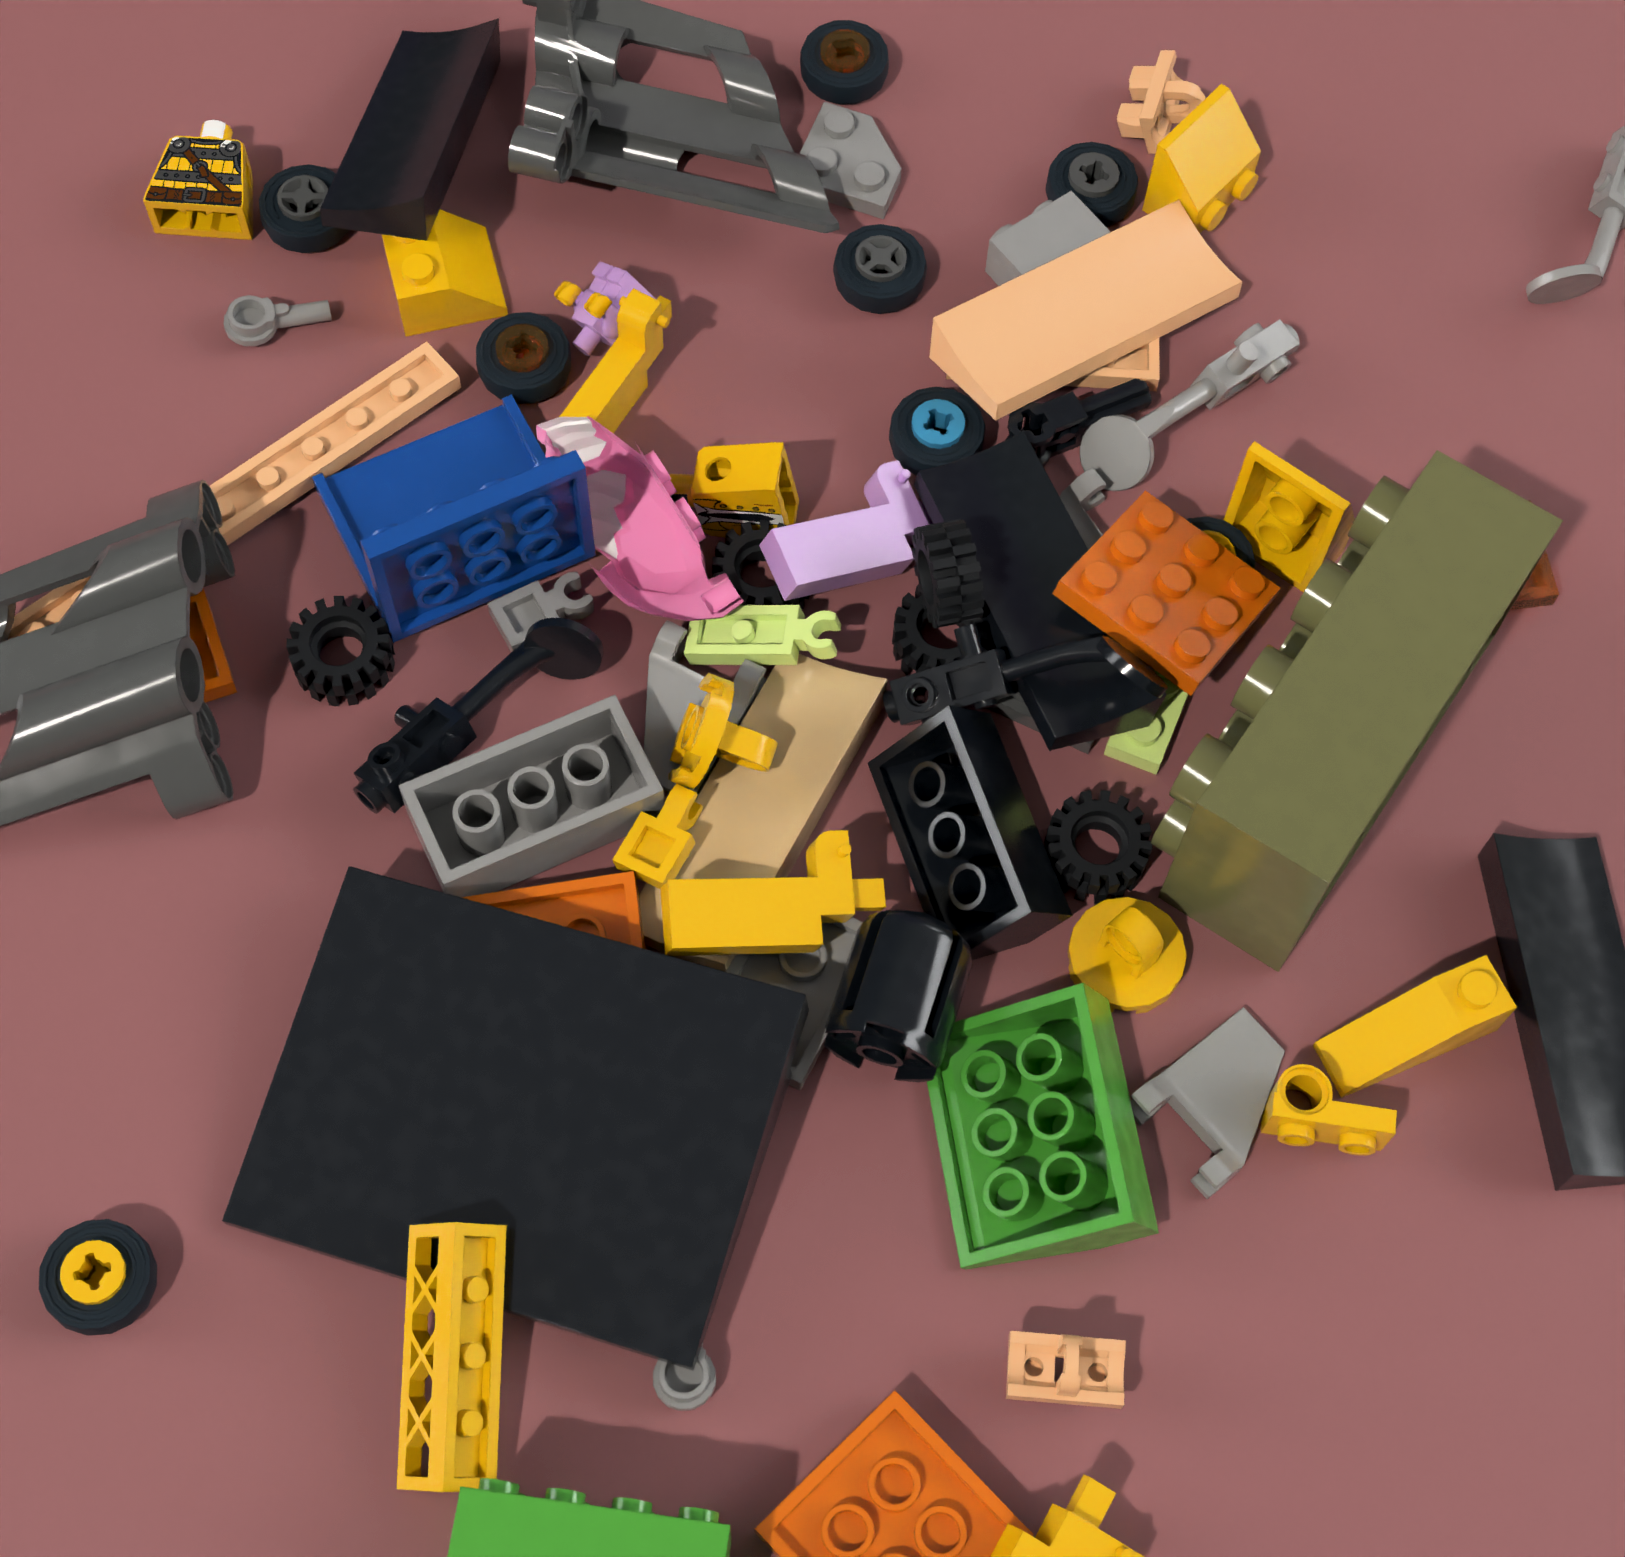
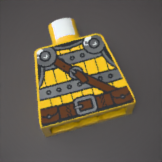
M208 120L202 124L200 137L174 136L169 139L143 199L156 234L252 240V170L244 143L232 139L233 131L226 123L218 120Z

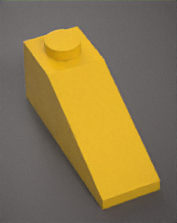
M1484 955L1431 978L1321 1038L1313 1044V1047L1340 1097L1343 1098L1497 1031L1517 1006L1487 955Z

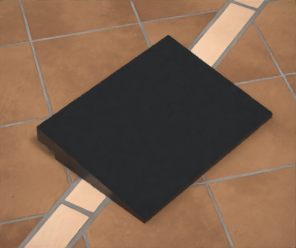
M349 866L222 1221L227 1225L405 1281H407L409 1225L448 1222L507 1225L504 1312L694 1371L792 1077L790 1067L809 1013L806 994ZM432 1238L431 1268L433 1271L438 1264L439 1238Z

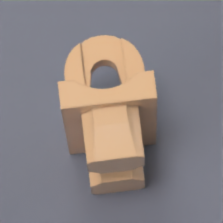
M1161 50L1156 66H1133L1129 78L1131 98L1133 101H1144V103H1121L1117 114V123L1121 137L1144 138L1148 154L1156 153L1157 144L1170 133L1172 123H1180L1206 99L1198 85L1183 81L1175 74L1173 70L1177 58L1175 50ZM1179 101H1185L1188 103L1178 105Z
M1010 1331L1006 1399L1122 1409L1124 1406L1126 1340ZM1055 1358H1063V1373L1057 1382H1054Z

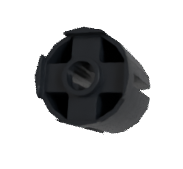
M897 909L869 915L858 928L825 1025V1033H828L824 1046L836 1057L857 1068H860L863 1058L880 1065L898 1068L894 1080L918 1083L932 1081L937 1068L942 1064L973 965L970 945L957 931L950 928L946 923L924 912Z

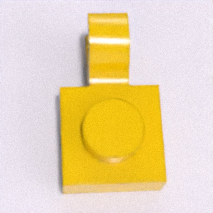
M676 783L668 794L657 818L641 811L612 859L616 868L622 872L634 871L637 879L659 889L668 879H675L696 844L692 834L686 831L695 824L703 809L701 804L694 802L698 796L697 792Z

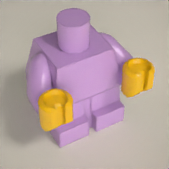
M601 261L592 271L595 278L589 289L583 292L576 284L563 281L554 292L555 298L568 307L573 306L574 314L572 319L583 329L572 344L587 356H590L599 342L612 346L618 338L617 315L621 307L619 300L622 296L627 297L634 288L654 298L626 270L613 267Z

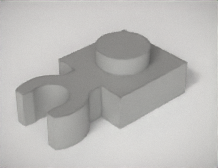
M570 572L562 575L556 581L554 588L547 592H544L537 580L487 604L491 618L509 650L512 652L524 642L528 629L535 622L546 618L566 617L572 620L583 619L594 611V602L590 594L578 600H572L567 597L571 592L582 588L578 572Z

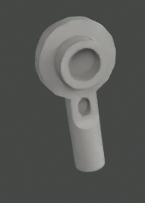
M248 295L235 299L229 305L224 316V329L228 338L236 344L258 346L273 338L279 328L332 321L328 300L288 306L285 303L273 304L268 297L260 298Z
M703 1344L694 1371L657 1360L653 1370V1387L658 1398L667 1407L678 1411H691L704 1405L712 1396L716 1386V1369L711 1358L706 1355Z

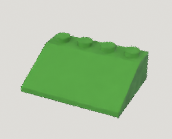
M1079 983L956 1021L942 1064L937 1068L934 1079L927 1081L960 1268L966 1270L1101 1249L1158 1234L1157 1220L1109 999L1085 983Z

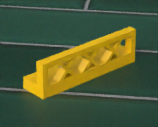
M462 1222L409 1225L397 1489L460 1492V1487L478 1489L480 1479L482 1478L497 1479L507 1225ZM432 1238H439L438 1264L433 1271L431 1268ZM433 1308L435 1312V1330L430 1337L428 1333V1314ZM430 1375L432 1379V1397L427 1403L425 1399V1380ZM426 1442L429 1447L428 1476H421L422 1447Z

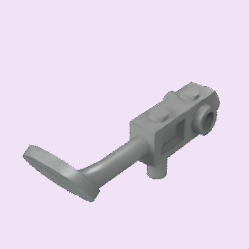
M1625 125L1613 133L1611 140L1607 144V153L1599 177L1593 186L1594 192L1588 210L1601 218L1585 263L1559 268L1533 279L1525 288L1528 301L1531 303L1548 304L1572 299L1587 293L1602 282L1618 233L1621 229L1625 228Z
M1280 319L1265 329L1260 323H1256L1234 341L1236 346L1234 349L1208 364L1188 389L1141 419L1136 420L1130 416L1118 414L1098 419L1089 426L1081 440L1080 461L1084 472L1094 468L1106 483L1105 490L1123 491L1135 487L1147 477L1154 462L1152 438L1202 404H1205L1211 410L1259 378H1262L1266 384L1274 381L1292 364L1287 357L1299 348V337L1296 331Z

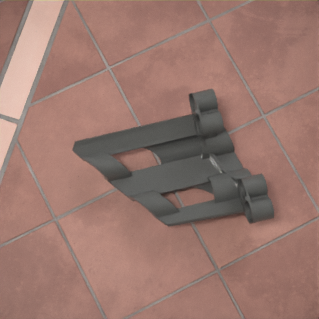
M522 0L525 5L537 7L535 17L536 78L535 85L532 86L527 98L524 126L518 125L515 128L508 153V168L510 172L561 184L566 182L571 176L821 233H829L840 229L839 222L830 212L828 199L816 169L805 155L794 152L781 126L780 112L772 84L761 62L751 55L743 31L641 0ZM634 43L714 61L725 88L727 103L625 81L616 69L619 51L625 45ZM686 150L768 169L775 193L677 171L679 159Z
M200 480L150 498L145 518L0 574V716L17 710L14 731L0 763V826L150 774L166 810L176 820L233 799L234 793L230 775L222 758L217 753V748L220 747L219 729L210 708L203 701L205 681L201 656L196 644L190 638V597L200 593L203 587L235 576L231 552L219 531V528L222 527L221 511L214 493L206 481ZM91 576L59 622L8 640L14 623L16 602Z

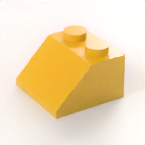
M1222 83L1157 144L1142 211L1150 214L1179 200L1199 233L1205 229L1209 232L1215 229L1223 219L1228 206L1235 199L1243 201L1251 193L1259 177L1255 170L1261 150L1231 90Z
M440 209L427 241L381 234L406 337L508 315L485 226Z

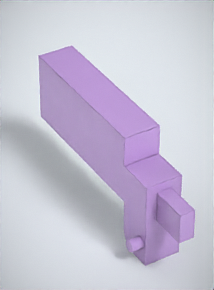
M899 460L880 465L864 485V494L870 508L770 530L759 546L784 601L898 575L914 560L910 545H913V530L920 526L933 524L922 500H917L908 481L911 476L910 471L903 469Z

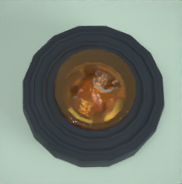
M834 20L820 25L807 36L800 52L802 79L812 93L828 102L856 104L870 99L882 88L888 74L889 58L887 45L878 32L868 25L856 21Z
M531 312L511 313L496 319L482 332L476 345L477 371L487 390L500 400L512 394L517 404L537 403L552 397L565 385L571 371L570 343L561 327L548 317ZM523 353V357L517 359V355Z

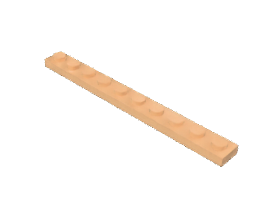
M426 341L211 484L210 488L218 502L222 516V527L219 528V531L227 545L314 488L313 476L320 473L323 474L324 478L333 475L461 388L459 375ZM91 576L52 590L16 614L8 640L59 622Z

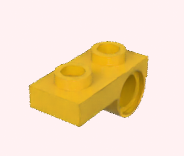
M1298 1064L1286 1069L1271 1090L1262 1113L1261 1133L1278 1135L1277 1140L1291 1146H1310L1315 1141L1338 1144V1149L1347 1154L1371 1155L1376 1150L1381 1151L1396 1134L1397 1110L1332 1101L1333 1091L1328 1077L1314 1066ZM1292 1089L1301 1091L1309 1098L1312 1109L1300 1110L1295 1108L1288 1101L1285 1091Z

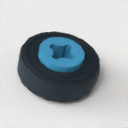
M929 387L916 390L903 398L892 414L889 441L895 459L900 461L904 469H908L910 473L917 476L920 470L945 465L981 452L983 450L986 428L980 409L968 396L950 388ZM933 427L946 430V433L942 434L940 431L934 430Z

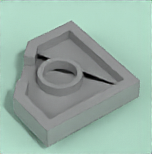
M824 102L800 154L805 155L816 169L828 202L884 219L899 186L902 168L871 116Z

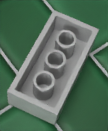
M616 695L398 785L409 819L443 893L458 897L500 891L625 837L641 811L657 818L665 803L664 790Z

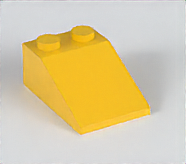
M1254 441L1247 450L1223 520L1244 534L1252 545L1256 562L1304 592L1323 562L1327 558L1335 562L1342 554L1350 538L1348 533L1355 518L1349 501Z

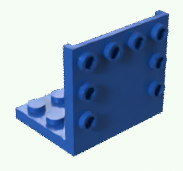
M512 394L502 398L503 405L324 478L322 473L312 477L315 489L375 608L378 610L380 618L384 617L393 643L596 556L586 467L576 450L560 457L551 456L546 458Z

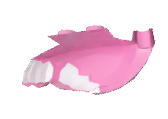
M589 416L558 417L536 425L537 439L546 446V458L551 456L560 457L576 450L586 467L595 549L611 560L600 571L593 567L592 569L614 595L627 606L650 615L684 621L723 618L744 602L726 573L708 579L705 556L699 545V542L706 538L700 527L701 524L684 497L675 502L670 497L677 491L670 481V475L654 450L643 455L638 447L641 453L639 454Z

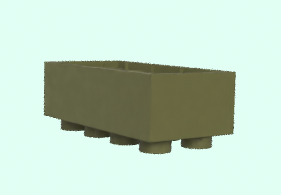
M1436 450L1411 489L1384 475L1355 518L1348 533V537L1352 538L1353 541L1339 562L1335 563L1327 558L1300 597L1290 618L1296 624L1280 649L1278 650L1268 644L1253 663L1231 702V706L1237 710L1227 723L1220 737L1217 739L1207 733L1198 743L1177 776L1169 793V796L1175 800L1151 840V844L1174 858L1158 898L1279 972L1496 635L1563 520Z

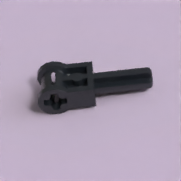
M1133 379L1080 401L1072 391L1044 403L1031 402L1010 413L1007 427L1009 435L1005 440L1024 431L1044 467L1051 457L1079 447L1086 430L1098 419L1116 414L1128 416L1148 408L1152 403L1149 387L1145 381Z

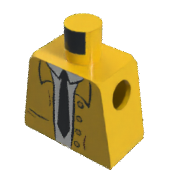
M783 442L706 446L698 451L694 474H669L671 477L670 481L677 491L670 497L674 502L684 497L689 506L696 509L703 531L710 536L725 537V534L732 528L740 536L741 524L748 521L751 522L753 530L760 529V520L769 521V530L777 528L779 523L784 525L796 523L799 497Z

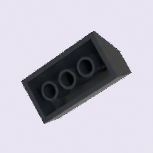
M948 705L867 763L924 913L943 921L950 928L957 931L970 945L972 960L1030 943L1073 916L991 713Z

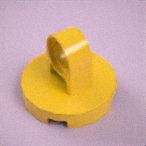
M708 673L698 686L700 690L706 691L707 694L701 706L689 703L670 757V761L678 763L680 766L677 769L672 768L668 773V779L690 789H694L701 782L714 756L749 769L768 772L778 745L774 739L728 721L734 696V682Z
M1131 897L1106 899L1086 910L1073 927L1067 951L1069 974L1075 985L1085 983L1109 999L1111 1012H1114V1009L1122 1011L1136 1010V1014L1149 1012L1168 1000L1183 976L1187 956L1182 933L1172 918L1151 902Z

